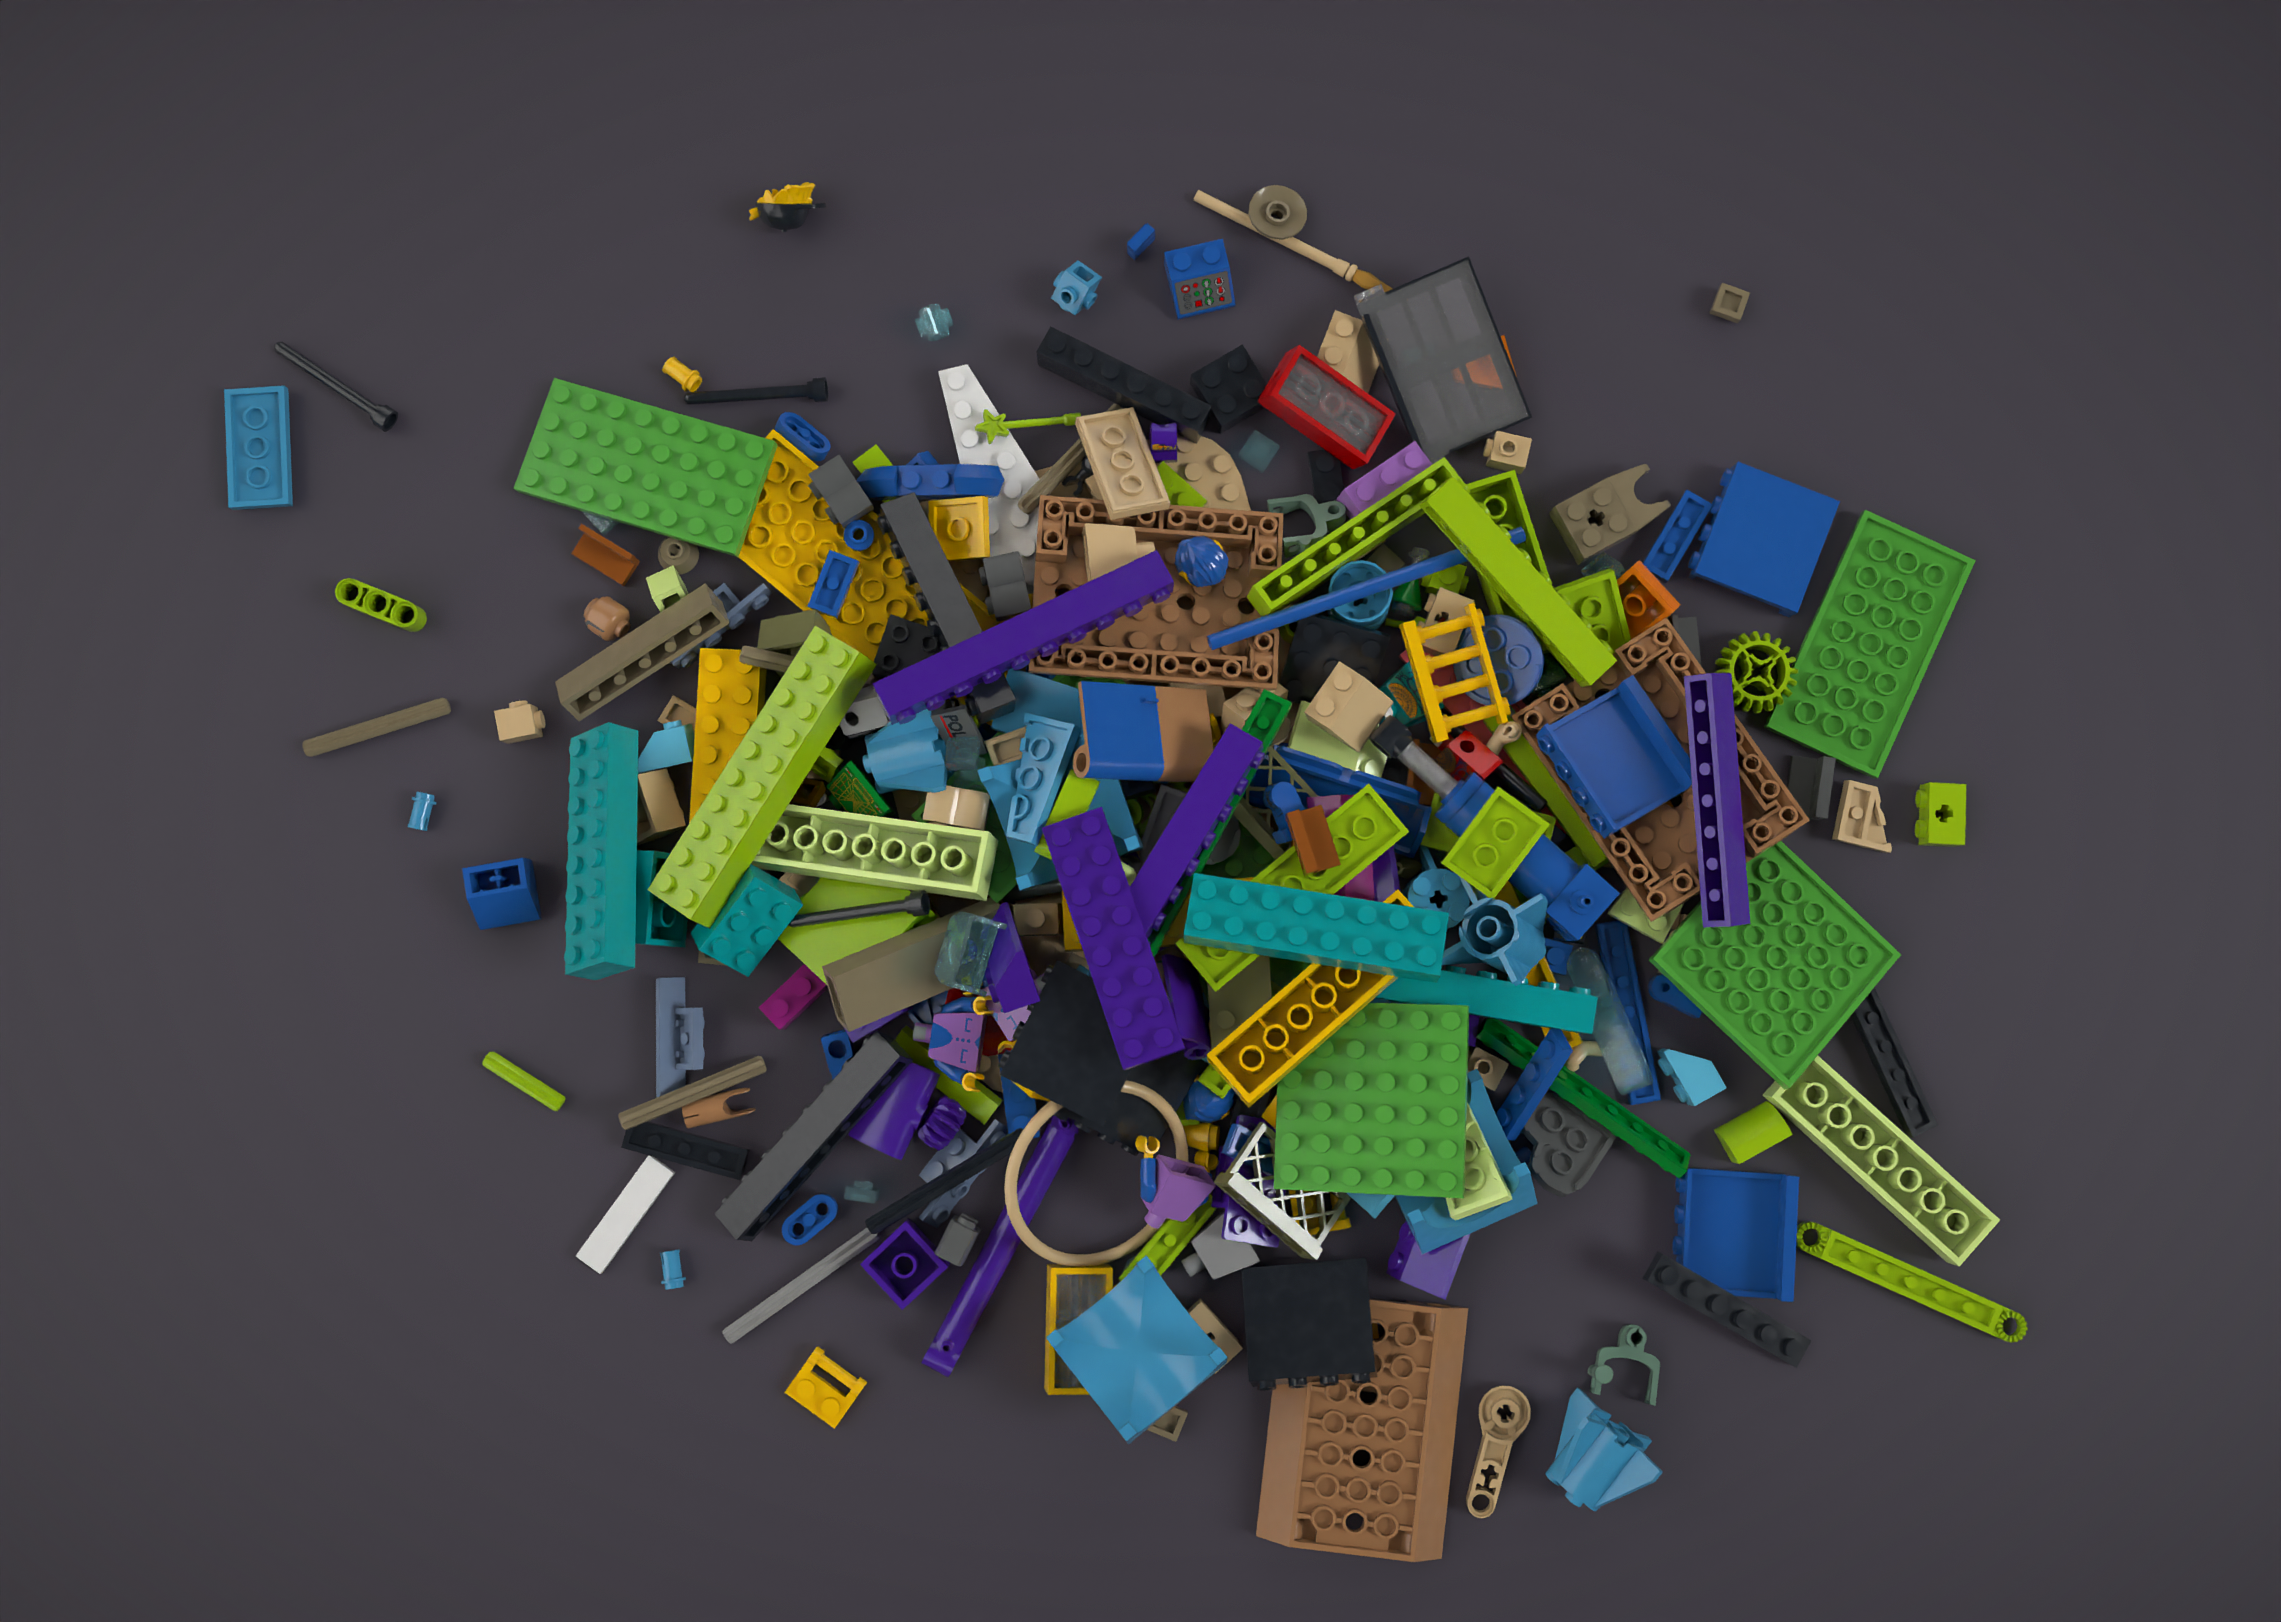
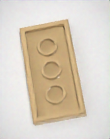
M1134 407L1076 417V428L1111 520L1169 509L1170 500Z

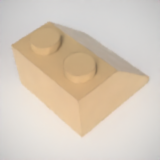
M1335 310L1317 357L1368 393L1379 366L1378 359L1362 320Z
M1339 661L1304 713L1309 721L1359 753L1394 702L1365 677Z
M667 768L638 774L637 846L672 834L686 826L684 813L679 806L674 791V784L670 779Z

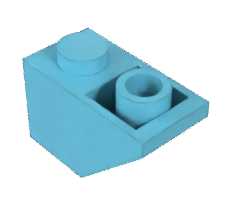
M1660 1049L1657 1051L1661 1058L1658 1060V1064L1666 1076L1671 1075L1676 1084L1673 1087L1674 1092L1682 1103L1686 1102L1688 1105L1696 1106L1727 1088L1712 1061L1670 1049Z

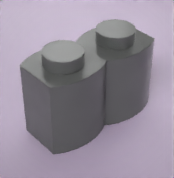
M837 455L808 474L813 481L808 486L817 500L822 497L825 499L829 507L824 510L834 525L840 522L845 529L852 521L859 520L874 510L872 503L840 455Z
M1019 551L984 558V567L979 568L982 586H989L990 596L985 597L988 614H995L996 621L998 622L1011 619L1030 610L1031 604Z
M962 1213L960 1216L954 1215L934 1253L938 1257L962 1267L981 1231V1228L977 1225L978 1220L966 1213Z

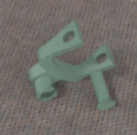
M1309 494L1267 500L1268 512L1283 513L1284 515L1296 509H1303L1309 514L1316 528L1315 532L1311 535L1283 538L1285 559L1302 553L1342 526L1346 520V507L1339 501L1318 504L1316 499Z
M1634 1324L1623 1326L1618 1334L1617 1346H1604L1598 1349L1595 1364L1588 1367V1374L1592 1376L1589 1392L1600 1395L1602 1384H1607L1613 1379V1370L1608 1365H1604L1606 1360L1611 1358L1632 1359L1643 1363L1649 1368L1650 1375L1644 1403L1656 1406L1660 1361L1655 1356L1644 1352L1647 1336L1640 1326ZM1635 1332L1637 1338L1634 1342H1632L1631 1334Z

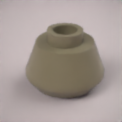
M666 537L658 549V560L664 569L674 566L679 575L691 571L699 559L697 545L671 537Z

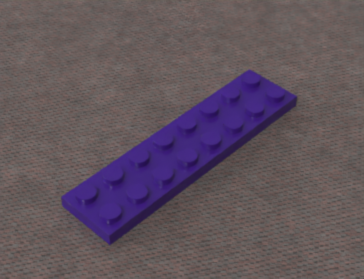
M1099 807L1042 827L1123 1070L1185 1050L1103 808Z

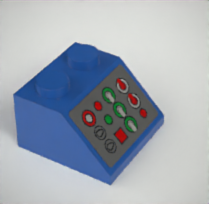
M1223 238L1164 252V266L1177 320L1235 307L1230 266Z

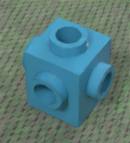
M1077 260L1065 271L1059 273L1053 283L1056 289L1051 299L1057 302L1063 310L1074 315L1083 308L1088 310L1097 298V294L1094 292L1102 277Z

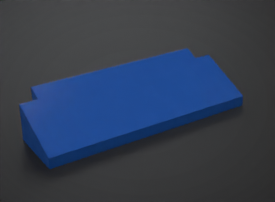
M1274 745V749L1318 796L1355 795L1367 784H1370L1409 830L1405 836L1393 845L1394 852L1414 858L1426 833L1432 810L1430 807L1419 804L1422 792L1362 771H1354L1342 767L1337 763L1285 746ZM1265 754L1260 765H1269L1268 754ZM1273 757L1272 765L1281 766ZM1257 769L1250 782V786L1268 787V769ZM1272 769V784L1279 782L1290 783V774L1286 770ZM1294 780V785H1293L1294 788H1302V787ZM1249 791V804L1261 809H1267L1262 798L1264 791ZM1297 792L1304 810L1307 809L1306 798L1310 796L1307 792Z

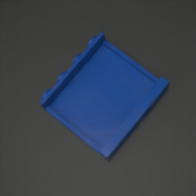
M1737 462L1731 469L1726 468L1722 475L1720 485L1724 487L1720 497L1716 495L1712 501L1713 505L1709 512L1713 515L1710 523H1705L1700 532L1698 540L1702 541L1699 552L1694 551L1690 558L1688 568L1692 570L1688 578L1694 579L1698 576L1780 609L1779 614L1791 617L1798 613L1840 501Z
M1634 675L1623 680L1617 688L1551 725L1545 724L1535 735L1542 752L1548 754L1554 763L1557 775L1566 781L1572 790L1575 802L1584 808L1590 817L1591 826L1604 839L1692 788L1689 756Z
M1688 1168L1687 1172L1680 1179L1676 1177V1192L1680 1193L1679 1205H1675L1674 1222L1678 1224V1236L1673 1237L1672 1250L1673 1254L1677 1255L1676 1262L1734 1296L1773 1298L1780 1301L1794 1302L1799 1177L1791 1174Z

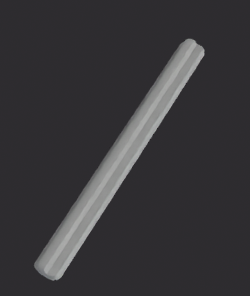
M865 1228L722 1331L726 1340L731 1344L740 1339L879 1240L881 1237L880 1233L871 1234L868 1228Z

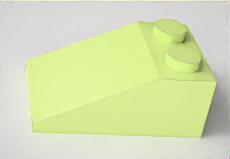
M1301 701L1288 748L1337 763L1354 771H1362L1380 778L1382 777L1387 760L1385 754L1378 750L1369 739L1360 752H1356L1309 721L1304 712L1310 702Z

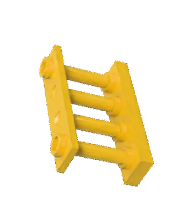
M1475 603L1464 606L1466 615L1423 628L1421 625L1416 626L1415 620L1399 625L1433 743L1448 740L1447 733L1451 732L1452 728L1493 716L1496 717L1497 724H1503L1508 722L1507 716L1511 714L1507 698L1501 697L1481 628L1485 626L1484 616L1480 608L1476 609ZM1470 627L1475 645L1430 657V655L1425 656L1422 644L1426 643V639ZM1475 657L1479 658L1483 675L1441 687L1438 684L1433 685L1430 674L1434 673V669ZM1487 686L1492 704L1449 717L1447 714L1442 715L1439 703H1442L1444 698Z

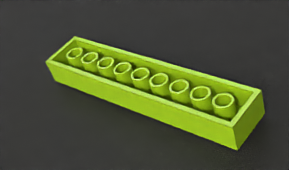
M814 626L647 890L690 920L711 928L877 664L861 652L819 627Z

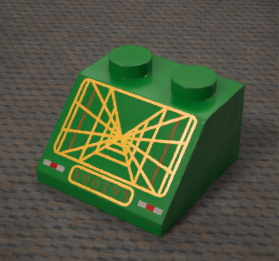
M852 761L847 763L826 786L831 792L827 797L838 810L843 807L849 813L891 818L896 814L885 798L877 792L876 787L861 768Z

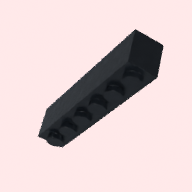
M1051 326L1036 351L1039 366L1124 408L1134 407L1136 414L1156 424L1176 423L1177 434L1196 444L1211 419V405Z

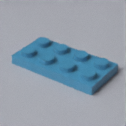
M285 386L224 389L228 508L242 510L293 506L288 388Z

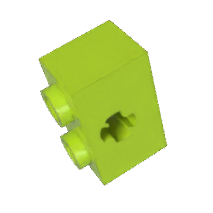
M1929 782L1920 785V789L1917 790L1915 797L1916 806L1919 808V820L1915 824V836L1919 838V845L1944 847L1965 845L1966 784ZM1939 810L1938 812H1943V819H1940L1941 817L1936 818L1935 812Z

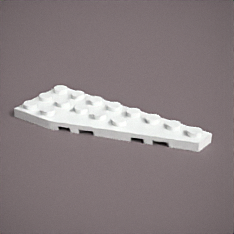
M968 364L938 371L960 464L998 466L1004 478L998 497L988 498L990 557L1019 551L1028 594H1031L1034 589L1039 505L1031 514L1027 515L1019 509L1018 501L1039 480V477L1010 431L1007 437L996 435L991 444L988 443L986 433L975 431V426L984 422L983 412L985 409L994 417L999 414Z

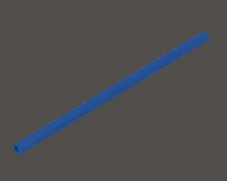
M1522 527L1508 531L1512 537L1510 540L1514 545L1526 541V535ZM1458 549L1213 633L1207 636V642L1210 649L1215 650L1459 565L1468 560Z

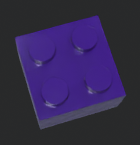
M908 1218L860 1265L903 1310L951 1263L934 1253L937 1247Z

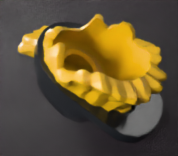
M805 182L800 186L788 184L779 192L776 189H772V194L769 190H765L763 197H760L756 202V207L749 210L751 214L749 219L751 221L760 217L769 227L779 229L781 232H787V230L797 229L803 225L808 209L825 208L826 203H812L811 194L815 186L814 183Z

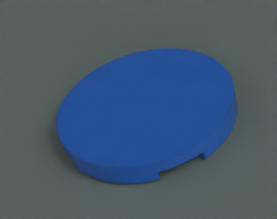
M1503 614L1484 616L1485 626L1481 628L1502 698L1506 697L1509 705L1527 697L1537 686L1544 667L1543 648L1536 633L1522 620ZM1470 627L1463 629L1455 650L1475 645ZM1478 657L1453 664L1457 682L1483 675ZM1487 686L1465 692L1467 696L1480 704H1492Z

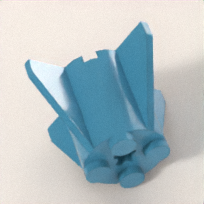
M928 709L917 713L916 717L908 723L899 724L898 722L892 725L889 722L878 732L865 735L868 754L863 756V764L866 772L873 774L876 790L879 794L900 789L932 793L946 790L947 780L960 769L959 759H952L944 740H942L938 732L939 730L930 717L931 711H928Z
M1420 843L1418 850L1420 863L1422 864V873L1409 880L1402 890V894L1415 908L1449 913L1447 929L1454 927L1465 918L1463 914L1469 907L1470 898L1460 876L1447 869H1438L1428 847L1421 846ZM1434 895L1439 900L1438 907L1435 903H1430V898Z
M1460 877L1472 905L1465 910L1462 927L1459 926L1461 941L1444 951L1442 965L1487 963L1507 974L1512 984L1520 985L1530 970L1546 954L1543 934L1548 904L1546 897L1540 893L1515 908L1502 900L1488 898Z
M1576 1388L1570 1396L1556 1457L1545 1475L1554 1484L1561 1485L1567 1491L1565 1496L1571 1503L1577 1507H1581L1584 1503L1591 1510L1597 1511L1605 1504L1656 1482L1663 1471L1644 1453L1652 1440L1648 1436L1632 1432L1621 1421L1617 1424L1609 1420L1612 1415L1601 1410L1580 1388Z

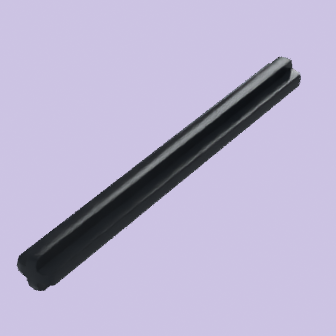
M1016 1129L867 1218L865 1223L871 1234L881 1232L1010 1155L1023 1129Z

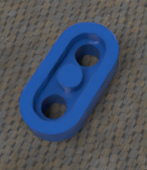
M784 412L780 415L775 425L776 432L810 460L822 461L826 458L831 446L829 440L795 413Z
M825 1193L813 1196L784 1221L782 1225L784 1239L792 1245H802L809 1241L835 1219L838 1213L836 1200L831 1195ZM820 1203L827 1205L828 1212L826 1214L818 1212L817 1207ZM796 1223L804 1226L802 1234L795 1233L794 1225Z

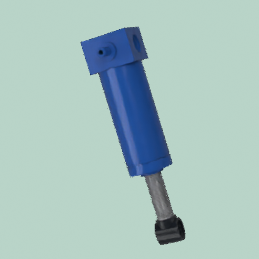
M1388 715L1370 735L1369 740L1387 757L1399 758L1404 765L1415 772L1423 782L1428 784L1429 787L1442 797L1440 802L1443 805L1435 813V816L1460 837L1494 792V789L1485 781L1483 782L1475 772L1470 774L1464 781L1462 779L1456 781L1437 762L1435 763L1427 753L1422 751L1418 745L1416 746L1413 743L1412 733L1404 724L1392 715ZM1542 834L1508 880L1529 900L1540 893L1546 897L1548 904L1545 922L1566 941L1579 940L1620 894L1588 864L1578 865L1544 834Z

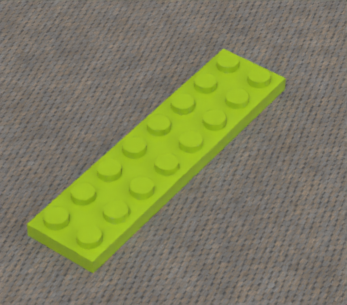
M1367 784L1326 818L1341 865L1304 876L1295 846L1293 845L1250 882L1333 895L1405 836L1409 830L1373 787ZM1184 936L1175 943L1214 992L1219 990L1260 956L1184 943Z

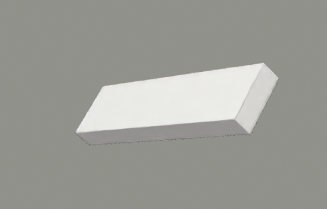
M648 1155L576 1257L599 1274H602L675 1172L657 1158Z

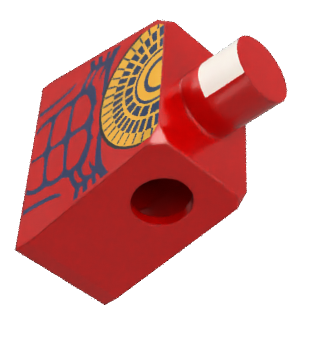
M1467 730L1455 739L1450 733H1447L1448 740L1434 743L1441 751L1434 759L1435 763L1437 762L1456 781L1460 779L1464 781L1473 772L1484 781L1503 763L1495 753Z

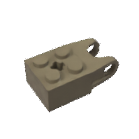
M1647 464L1607 477L1554 506L1549 512L1550 517L1578 565L1631 537L1671 506L1668 500L1654 504H1644L1636 498L1634 485L1640 477L1650 470ZM1593 517L1598 521V524L1592 523L1590 525L1588 519Z

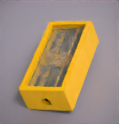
M1047 1264L1044 1389L1048 1395H1090L1046 1337L1055 1329H1060L1076 1319L1112 1290L1113 1268L1109 1264L1088 1267Z

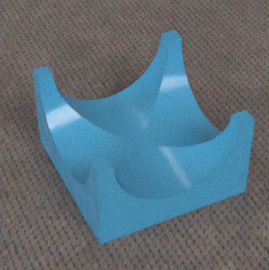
M1084 734L1077 738L1052 809L1070 770L1073 769V757L1076 750L1085 744ZM1021 759L977 770L980 780L984 784L996 809L1005 836L1012 797L1017 792L1018 782L1015 781L1016 768H1020ZM1096 779L1100 781V784L1088 811L1099 807L1103 808L1119 857L1144 849L1120 781ZM1006 836L1016 870V881L1019 890L1028 891L1059 880L1053 860L1035 853L1036 846L1013 840Z
M1478 1069L1468 1072L1467 1102L1513 1200L1455 1221L1450 1217L1445 1197L1395 1195L1422 1254L1537 1204L1531 1173L1526 1163H1521L1513 1151L1492 1107Z
M1147 1256L1137 1262L1133 1270L1097 1303L1060 1329H1055L1046 1337L1128 1445L1224 1366L1228 1358L1183 1307Z

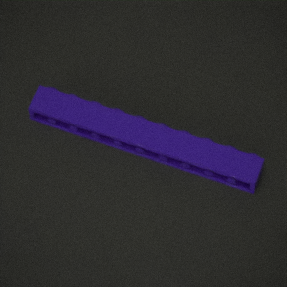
M1155 550L873 683L875 692L892 725L898 722L899 724L908 723L916 717L917 713L928 709V711L935 710L945 703L944 700L955 695L956 697L965 696L974 689V686L985 682V684L992 683L1002 676L1001 673L1012 668L1013 670L1022 669L1030 663L1031 659L1039 655L1042 657L1049 656L1059 649L1058 646L1070 642L1073 644L1079 642L1087 636L1086 633L1096 628L1098 630L1106 629L1114 624L1115 619L1121 616L1131 617L1139 613L1143 606L1151 602L1158 604L1165 601L1171 596L1170 593L1173 592L1174 581L1160 554Z

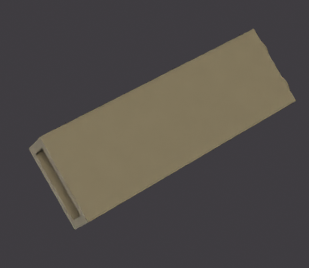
M991 897L987 898V901H980L822 966L838 1022L850 1032L961 985L959 981L964 976L977 978L979 973L984 972L981 959H977L978 952L984 951L981 938L1001 905L996 903Z

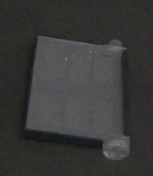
M1469 256L1387 292H1384L1382 284L1353 296L1411 443L1416 441L1432 465L1442 459L1444 455L1491 436L1496 431L1505 430L1532 418Z

